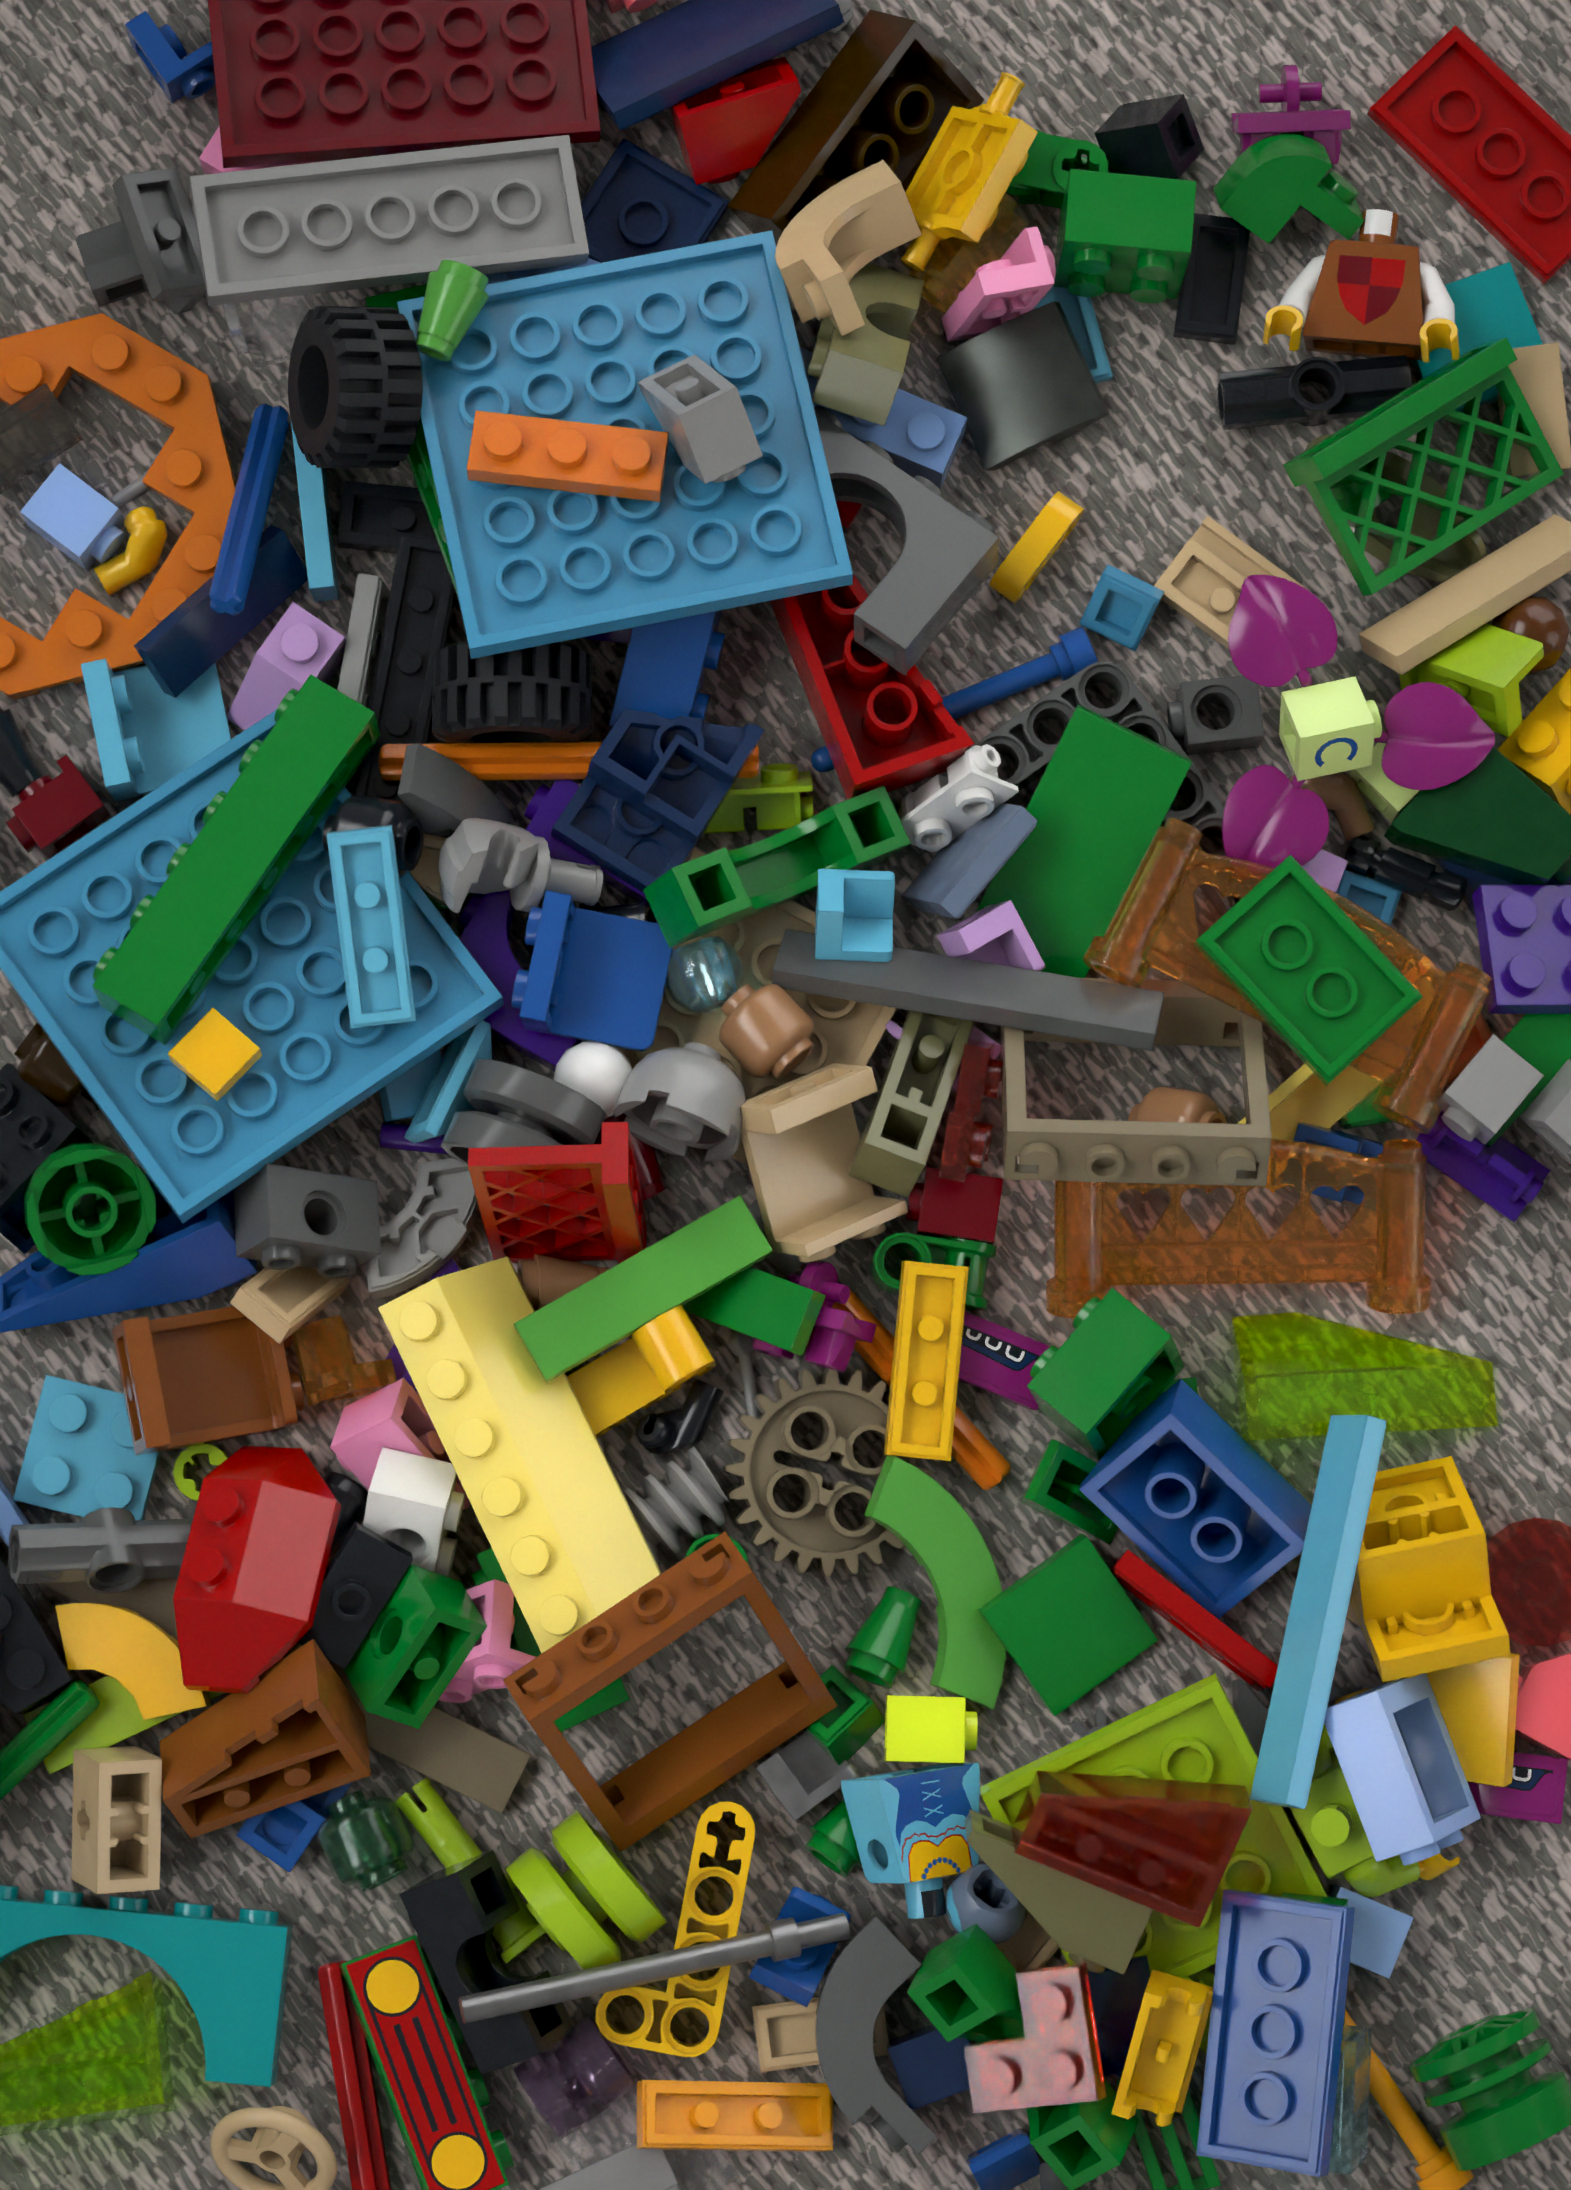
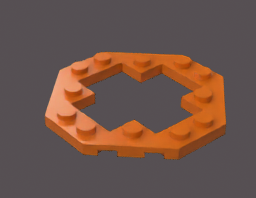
M103 313L0 339V402L41 425L74 372L173 430L142 482L147 488L190 512L193 516L129 619L76 588L43 641L0 617V692L13 700L40 694L39 690L70 682L75 684L83 683L82 663L106 659L113 672L145 664L134 645L214 575L236 488L228 446L223 435L217 410L216 396L209 376Z

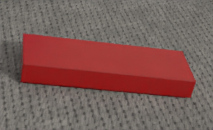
M1129 1549L1120 1555L1110 1571L1121 1586L1255 1690H1265L1272 1686L1275 1682L1278 1668L1276 1663Z

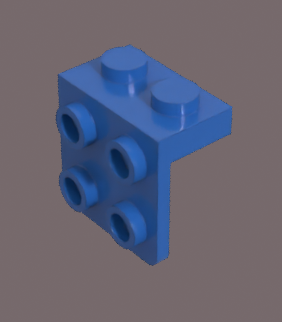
M546 890L542 908L532 906L527 921L525 945L534 946L529 971L518 970L512 994V1007L521 1009L519 1017L525 1029L582 1041L600 1042L634 1051L643 1052L649 1050L655 1040L674 947L669 948L658 923L576 908L571 895Z

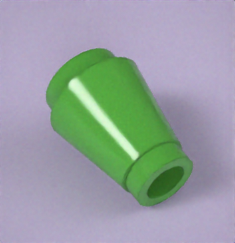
M447 259L441 260L437 271L429 273L417 332L416 345L418 351L437 360L450 361L454 350L457 349L489 299L488 294L485 292L489 279L483 273L466 264Z

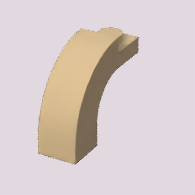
M884 160L845 178L821 193L790 221L780 236L776 246V263L802 323L815 317L818 320L829 317L842 336L865 326L849 282L861 268L875 258L922 235L901 181Z

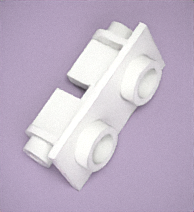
M987 744L982 747L978 745L971 746L963 756L947 767L948 778L937 774L915 792L907 794L902 799V807L898 810V816L912 845L930 852H937L1019 792L1018 786L998 778L997 767L1001 764V758L994 747Z

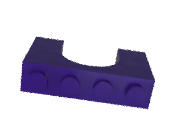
M556 780L551 788L542 784L532 797L524 813V817L531 820L526 830L534 836L545 838L548 842L550 858L585 865H598L551 835L552 827L580 785L572 780ZM692 854L689 855L685 863L689 861ZM601 867L603 882L638 903L648 901L643 892ZM510 890L487 893L486 895L475 893L459 918L458 924L465 928L459 940L502 995L504 1006L483 1020L490 1024L492 1036L555 1072L556 1065L565 1051L582 1043V1040L525 1029L519 1017L521 1009L512 1007V994L518 970L522 968L515 960L509 943L510 925L515 912V908L511 903Z

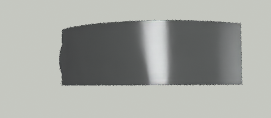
M874 1915L843 1946L825 1977L816 2009L815 2038L817 2054L831 2095L852 2125L873 2107L880 2115L871 2125L898 2153L908 2144L919 2155L937 2136L882 2076L874 2056L873 2032L878 2014L886 2000L921 1964Z

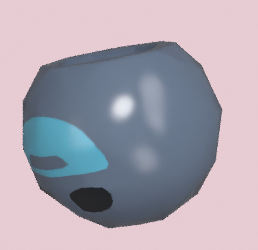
M983 1862L957 1875L952 1880L946 1893V1916L954 1931L958 1934L977 1923L995 1945L1008 1941L1022 1928L1027 1916V1909L991 1868Z

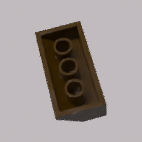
M870 9L727 207L753 234L772 230L777 246L784 229L808 203L845 178L882 160L898 177L906 192L952 106L971 109L980 106L984 98L916 20Z

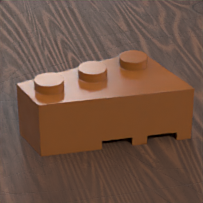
M314 1639L259 1676L260 1682L248 1694H229L159 1741L160 1758L162 1759L163 1802L190 1839L371 1776L365 1715Z

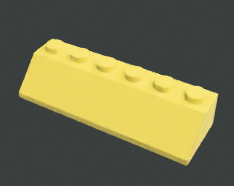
M503 1257L437 1277L378 1308L541 1653L662 1574L566 1374L563 1373L546 1383L514 1327V1323L535 1312V1309L509 1257Z

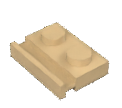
M1209 516L1204 519L1192 538L1188 540L1154 585V587L1165 591L1161 598L1162 601L1227 649H1229L1228 634L1230 622L1239 600L1243 582L1248 576H1276L1292 581L1302 587L1304 586Z

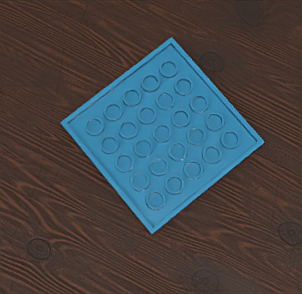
M772 230L488 284L485 292L488 294L489 299L457 349L454 350L450 361L437 360L418 351L423 384L420 417L471 659L853 585V572L784 280L776 263V244ZM424 297L397 302L399 314H403L408 320L410 330L413 331L416 340ZM694 354L737 387L763 454L762 457L746 464L745 471L739 476L724 482L711 481L705 484L683 465L669 440L660 502L468 480L467 463L476 410L664 432L644 398L638 382Z
M276 710L0 891V971L182 1224L261 1171L266 1163H273L504 1006L502 995L407 871L399 880L416 1021L351 1028L329 853L323 847L322 841L323 829L327 818L332 814H336L341 804L346 799L352 797L345 787L166 1045L100 1005L92 987L95 982L93 980V973L96 965L110 947L119 948L132 930L130 920L136 907L148 894L155 896L169 877L166 875V870L172 856L183 843H193L204 827L202 822L203 815L211 800L220 791L228 793L241 774L238 771L239 764L246 750L257 739L263 742L277 723L274 721ZM212 1008L216 1009L255 1043L262 1053V1057L218 1102L171 1062L168 1056V1052Z

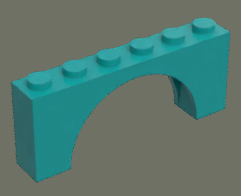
M0 1884V1962L33 1942L53 1936L70 1934L92 1935L126 1944L160 1965L175 1980L187 1997L201 2029L206 2063L205 2081L271 2087L276 2083L293 1925L278 1924L279 1911L240 1908L239 1920L214 1918V1905L175 1902L173 1914L148 1911L149 1899L116 1895H110L108 1907L83 1905V1892L45 1889L44 1900L36 1901L18 1899L19 1886Z

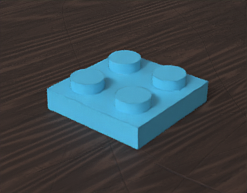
M46 1375L13 1500L79 1517H84L98 1509L110 1507L123 1508L134 1515L135 1521L144 1520L161 1452L135 1456L123 1393Z

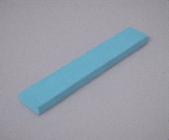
M1331 1415L1250 1800L1268 1805L1305 1809V1806H1307L1385 1435V1420L1369 1415Z

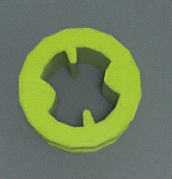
M202 1443L189 1446L180 1453L175 1461L173 1470L175 1484L182 1494L194 1501H198L200 1491L196 1481L186 1478V1470L189 1463L197 1466L194 1458L206 1454L210 1464L218 1467L229 1458L225 1452L214 1445Z

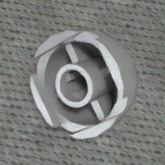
M690 1042L686 1043L684 1048L670 1047L649 1053L636 1064L620 1091L613 1112L615 1117L624 1113L626 1115L624 1122L629 1123L630 1134L647 1145L680 1157L686 1156L689 1146L698 1149H708L704 1161L716 1162L730 1159L737 1152L742 1129L740 1106L745 1103L746 1097L741 1081L725 1063L720 1061L721 1055L715 1049L704 1044Z

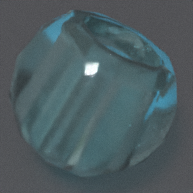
M720 936L708 937L672 950L665 988L673 1001L689 1012H717L721 1010L724 1003L741 987L744 979L742 960L733 945Z

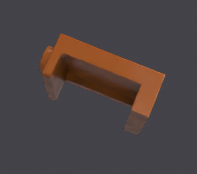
M234 1306L149 1320L148 1316L121 1321L112 1329L135 1456L287 1429L298 1422L297 1411H302L304 1408L303 1390L298 1374H289L285 1348L291 1347L292 1335L279 1344Z

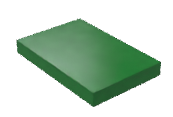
M1291 855L1194 943L1201 953L1326 1086L1423 998L1422 994Z

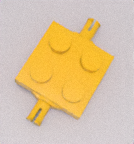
M1002 72L986 104L971 109L952 106L905 192L922 234L911 241L905 254L900 259L910 268L924 273L925 267L940 240L943 241L944 239L954 237L978 243L982 234L993 224L998 213V205L1013 177L1024 167L1028 158V150L1038 133L1023 120L1008 116L1022 88L1025 87V83L1016 76Z

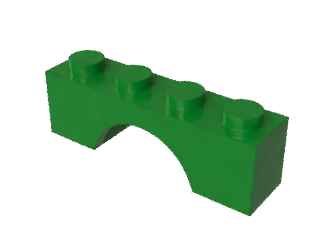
M881 786L832 805L817 815L756 843L734 850H727L724 847L675 866L643 889V892L669 948H672L816 891L818 869L868 870L879 866L911 844L885 786Z
M976 1923L929 1950L907 1993L947 2042L959 2038L973 2040L992 2052L1004 2065L1017 2085L1024 2101L1029 2121L1031 2145L1067 2189L1075 2190L1120 2165L1139 2120L1135 2115L1130 2119L1111 2114L1117 2093L986 1932Z

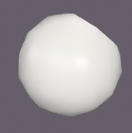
M586 1041L565 1051L556 1065L554 1081L579 1092L595 1102L606 1113V1119L614 1115L613 1111L628 1075L632 1071L630 1060L616 1046Z

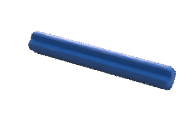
M264 403L258 406L254 412L209 592L211 599L210 607L218 614L226 612L235 616L244 610L289 425L287 421L288 412L280 405L272 407Z

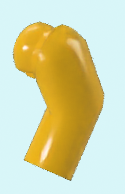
M138 507L126 515L124 525L130 537L125 551L93 568L109 596L150 574L158 566L168 535L165 522L158 520L157 514L150 507Z

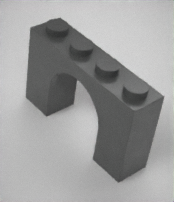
M815 406L814 410L836 502H855L875 509L895 526L903 541L904 548L898 561L854 613V641L905 676L997 566L999 537L990 523L982 516L973 511L963 513L947 502L940 489L930 480L922 476L911 477L894 465L892 458L882 447L871 441L862 443L846 432L841 422L830 411L823 407Z

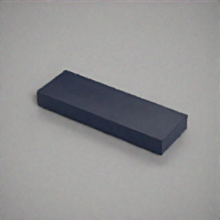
M270 525L262 532L244 610L238 615L232 616L226 612L218 614L211 609L209 592L213 580L212 576L134 645L164 693L174 698L180 695L308 580L305 565L282 529Z

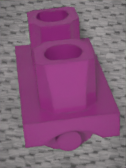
M1283 65L1280 84H1259L1258 86L1259 103H1281L1282 111L1231 113L1232 132L1240 134L1242 153L1256 142L1271 136L1280 135V132L1302 131V136L1312 138L1325 146L1331 164H1338L1342 144V130L1351 129L1350 110L1299 111L1300 102L1322 100L1321 82L1299 83L1296 65Z
M813 1261L806 1266L802 1275L791 1273L787 1278L790 1282L826 1295L811 1332L804 1361L823 1368L845 1372L856 1340L872 1343L877 1325L872 1322L854 1319L853 1314L847 1311L831 1308L834 1302L845 1304L848 1301L850 1288L848 1285L838 1283L836 1268L830 1262ZM756 1338L753 1339L752 1349L770 1356L793 1360L794 1353Z

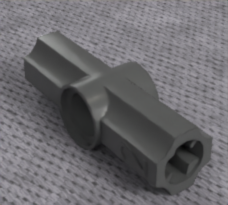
M110 1507L88 1513L81 1518L79 1523L12 1525L9 1534L8 1556L11 1579H15L16 1584L86 1581L87 1586L92 1591L100 1594L125 1592L136 1587L143 1579L178 1578L193 1519L135 1521V1517L130 1511L123 1508Z

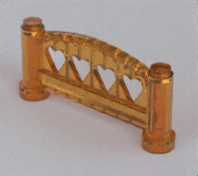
M1168 818L1164 827H1158L1104 936H1094L1082 961L1102 976L1121 985L1141 988L1150 968L1153 967L1270 1026L1194 945L1198 939L1193 894L1197 887L1208 884L1218 889L1221 898L1233 896L1241 900L1275 868L1243 859L1208 854L1201 850L1199 842L1203 834L1198 829L1181 820ZM1319 885L1423 996L1413 1008L1403 1015L1349 1066L1382 1082L1371 1105L1373 1109L1403 1127L1419 1133L1430 1134L1441 1112V1108L1436 1102L1490 995L1488 986L1492 978L1482 970L1463 962H1457L1453 971L1445 972L1439 969L1416 946L1384 921L1349 899Z
M1272 1139L1266 1186L1055 1181L1054 1277L1046 1282V1310L1058 1317L1075 1319L1078 1312L1090 1299L1097 1296L1102 1300L1109 1292L1110 1286L1367 1282L1366 1304L1369 1308L1389 1314H1413L1425 1311L1431 1306V1278L1423 1274L1427 1156L1422 1153V1143L1411 1139L1387 1140L1383 1143V1152L1378 1157L1368 1158L1357 1153L1317 1144ZM1350 1185L1361 1188L1364 1192L1363 1201L1338 1237L1333 1238L1310 1204L1311 1193L1320 1186L1332 1187L1337 1192ZM1284 1186L1293 1187L1299 1192V1201L1273 1239H1269L1246 1205V1195L1255 1187H1265L1272 1193ZM1219 1187L1228 1188L1235 1194L1234 1203L1210 1238L1205 1240L1181 1205V1197L1190 1188H1201L1208 1194ZM1129 1188L1136 1189L1143 1195L1154 1188L1164 1189L1171 1196L1170 1203L1145 1240L1141 1241L1117 1207V1196L1120 1192Z

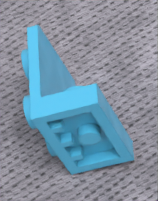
M106 659L81 664L104 783L114 801L148 795L231 740L216 662L176 698L163 692L147 666L113 672Z

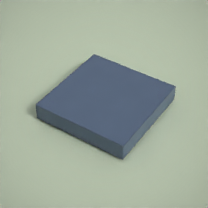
M1001 804L989 815L952 840L947 846L941 848L901 896L918 911L955 919L960 918L1037 826L1036 822L1038 820L1023 806Z

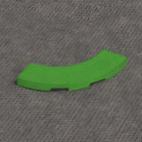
M887 1455L864 1516L889 1530L907 1547L918 1564L923 1565L934 1587L938 1600L936 1612L939 1636L936 1663L930 1685L958 1697H966V1700L977 1705L994 1709L1002 1683L1006 1649L978 1611V1609L1002 1592L992 1556L970 1516L949 1492L937 1481L912 1464L896 1456Z

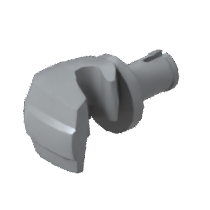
M480 818L464 819L452 836L445 840L440 849L438 861L440 892L447 907L456 913L460 912L467 893L487 894L510 890L511 903L515 910L530 912L532 906L537 907L542 897L545 896L546 890L572 896L574 902L594 906L600 897L603 885V871L600 870L601 867L599 865H585L550 858L548 842L544 837L534 836L531 832L521 827Z

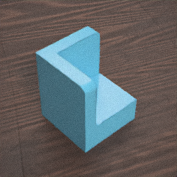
M818 869L815 959L889 962L892 960L895 874L893 872Z

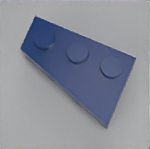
M723 610L633 627L609 723L610 726H614L624 709L656 713L659 717L674 719L679 716L702 718L703 723L705 722L710 695L700 692L706 670L716 671L720 662L726 634L717 632Z

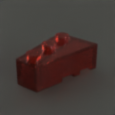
M1037 1771L1011 1831L1016 1854L1200 1928L1253 1808L1246 1786Z

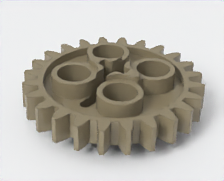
M827 1368L824 1370L822 1381L819 1385L816 1384L809 1369L799 1371V1389L794 1390L784 1378L775 1380L774 1384L778 1400L774 1402L761 1393L756 1394L753 1399L761 1415L755 1418L750 1415L741 1414L736 1419L749 1432L747 1438L728 1439L726 1443L732 1450L741 1454V1460L739 1463L723 1466L722 1472L740 1477L741 1485L731 1489L725 1495L727 1499L731 1500L744 1499L747 1505L734 1521L736 1524L753 1521L757 1523L759 1527L750 1540L753 1546L763 1544L769 1539L775 1542L771 1552V1561L779 1563L790 1551L795 1553L794 1571L798 1573H804L813 1558H817L820 1575L824 1577H831L836 1559H840L848 1574L858 1573V1554L861 1553L873 1565L881 1564L882 1555L878 1544L884 1542L894 1549H901L904 1546L903 1543L889 1530L867 1517L864 1518L862 1524L856 1529L847 1530L840 1526L834 1514L837 1501L847 1493L858 1496L863 1502L866 1511L873 1491L845 1481L829 1482L825 1489L822 1487L823 1477L820 1474L777 1463L773 1457L776 1451H783L811 1462L828 1461L830 1455L835 1456L834 1467L837 1469L878 1480L887 1456L884 1455L888 1404L881 1401L886 1383L877 1381L867 1391L861 1390L862 1371H852L847 1377L845 1384L841 1385L839 1384L837 1371ZM801 1413H809L820 1422L822 1428L819 1443L810 1450L799 1447L793 1441L791 1435V1425L794 1419ZM864 1431L875 1434L881 1440L883 1446V1456L879 1463L872 1468H865L860 1465L853 1455V1443L856 1437ZM896 1456L917 1467L928 1476L934 1477V1471L916 1466V1458ZM784 1475H791L797 1478L804 1490V1498L801 1505L791 1512L780 1509L773 1498V1487L777 1480Z

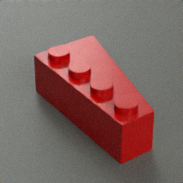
M854 574L853 585L770 601L847 800L881 786H885L887 792L947 772L949 765L963 756L967 749L975 745L962 725L958 726L942 704L943 699L929 679H924L915 665L904 676L854 641V613L869 596Z

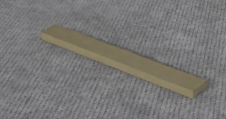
M178 1578L143 1579L133 1589L116 1594L94 1592L87 1586L86 1581L40 1583L78 1603H105L135 1611L178 1640L173 1596ZM296 1643L283 1656V1658H285L286 1656L300 1648L302 1645ZM329 1661L365 1715L369 1748L501 1814L504 1813L532 1756L531 1754L435 1706L419 1729L366 1712L343 1668Z

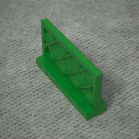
M1507 337L1475 346L1459 356L1458 360L1449 362L1283 464L1294 487L1305 484L1363 597L1373 595L1564 474L1508 366L1518 359ZM1494 385L1506 406L1502 426L1477 418L1483 392ZM1465 404L1463 413L1455 410ZM1440 418L1461 425L1454 456L1429 448L1434 424ZM1474 430L1499 438L1492 469L1468 461ZM1417 433L1415 443L1406 440ZM1513 443L1526 447L1529 450L1539 472L1526 480L1506 474ZM1392 448L1413 455L1406 486L1381 478L1386 452ZM1426 460L1451 468L1444 499L1420 491ZM1369 463L1367 473L1358 470ZM1465 473L1489 480L1485 503L1479 510L1458 504ZM1343 478L1364 484L1358 516L1341 510L1330 486ZM1503 485L1512 488L1502 494ZM1378 489L1403 497L1396 529L1371 521ZM1417 502L1442 510L1436 537L1431 540L1410 534ZM1456 515L1464 518L1454 525ZM1368 533L1393 540L1388 567L1374 574L1364 554ZM1407 545L1416 548L1412 552L1405 555Z

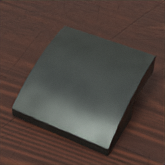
M1054 301L1015 317L936 358L961 415L967 417L966 427L985 470L994 471L1002 468L1047 442L1059 443L1109 415L1060 302Z

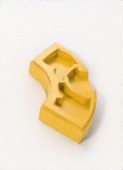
M86 1602L55 1606L68 1670L93 1669L117 1679L134 1696L143 1720L212 1705L208 1691L188 1690L183 1685L178 1640L173 1635L166 1633L155 1623L135 1611L112 1604Z

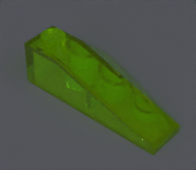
M1297 1312L1231 1317L1241 1437L1248 1444L1326 1439L1331 1415H1369L1385 1420V1434L1498 1426L1493 1365L1491 1361Z

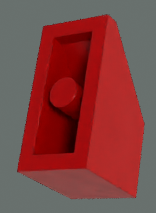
M785 56L759 64L670 107L682 156L696 185L705 182L719 184L736 178L740 171L755 167L801 93L799 80Z

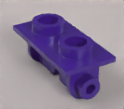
M1438 1107L1409 1150L1426 1155L1425 1161L1514 1223L1526 1205L1530 1204L1544 1184L1543 1180L1550 1170L1502 1136L1490 1148H1487L1477 1138H1474L1472 1141L1461 1138L1443 1122L1441 1117L1445 1112Z

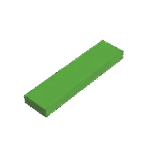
M739 1195L514 1323V1327L546 1383L632 1335L637 1329L661 1314L679 1305L683 1306L772 1255L773 1250L742 1197Z

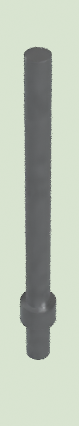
M845 1913L795 1923L792 1917L767 1922L765 1930L462 1996L459 1997L461 2017L463 2023L466 2024L771 1956L774 1962L801 1956V1949L849 1939V1924Z

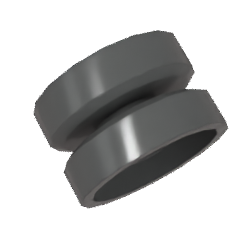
M478 1059L463 1091L464 1096L477 1111L455 1112L441 1147L449 1155L468 1166V1148L594 1144L606 1113L599 1105L586 1096L550 1078L512 1064L490 1059Z

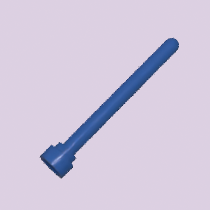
M1081 626L1059 635V642L1049 646L1050 653L942 697V704L955 720L1060 676L1062 681L1068 680L1085 667L1098 662L1091 642ZM826 746L818 748L813 752L811 764L816 771L828 772L835 769Z

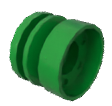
M1534 2008L1522 2009L1501 2016L1490 2015L1469 2023L1442 2037L1428 2052L1410 2063L1409 2069L1416 2083L1427 2082L1443 2076L1447 2078L1425 2093L1423 2098L1427 2107L1445 2106L1458 2102L1462 2109L1447 2120L1439 2130L1458 2171L1476 2169L1507 2158L1553 2136L1571 2125V2086L1565 2073L1552 2072L1533 2077L1530 2071L1531 2067L1535 2066L1552 2051L1548 2038L1537 2039L1521 2045L1517 2043L1540 2027L1541 2023Z

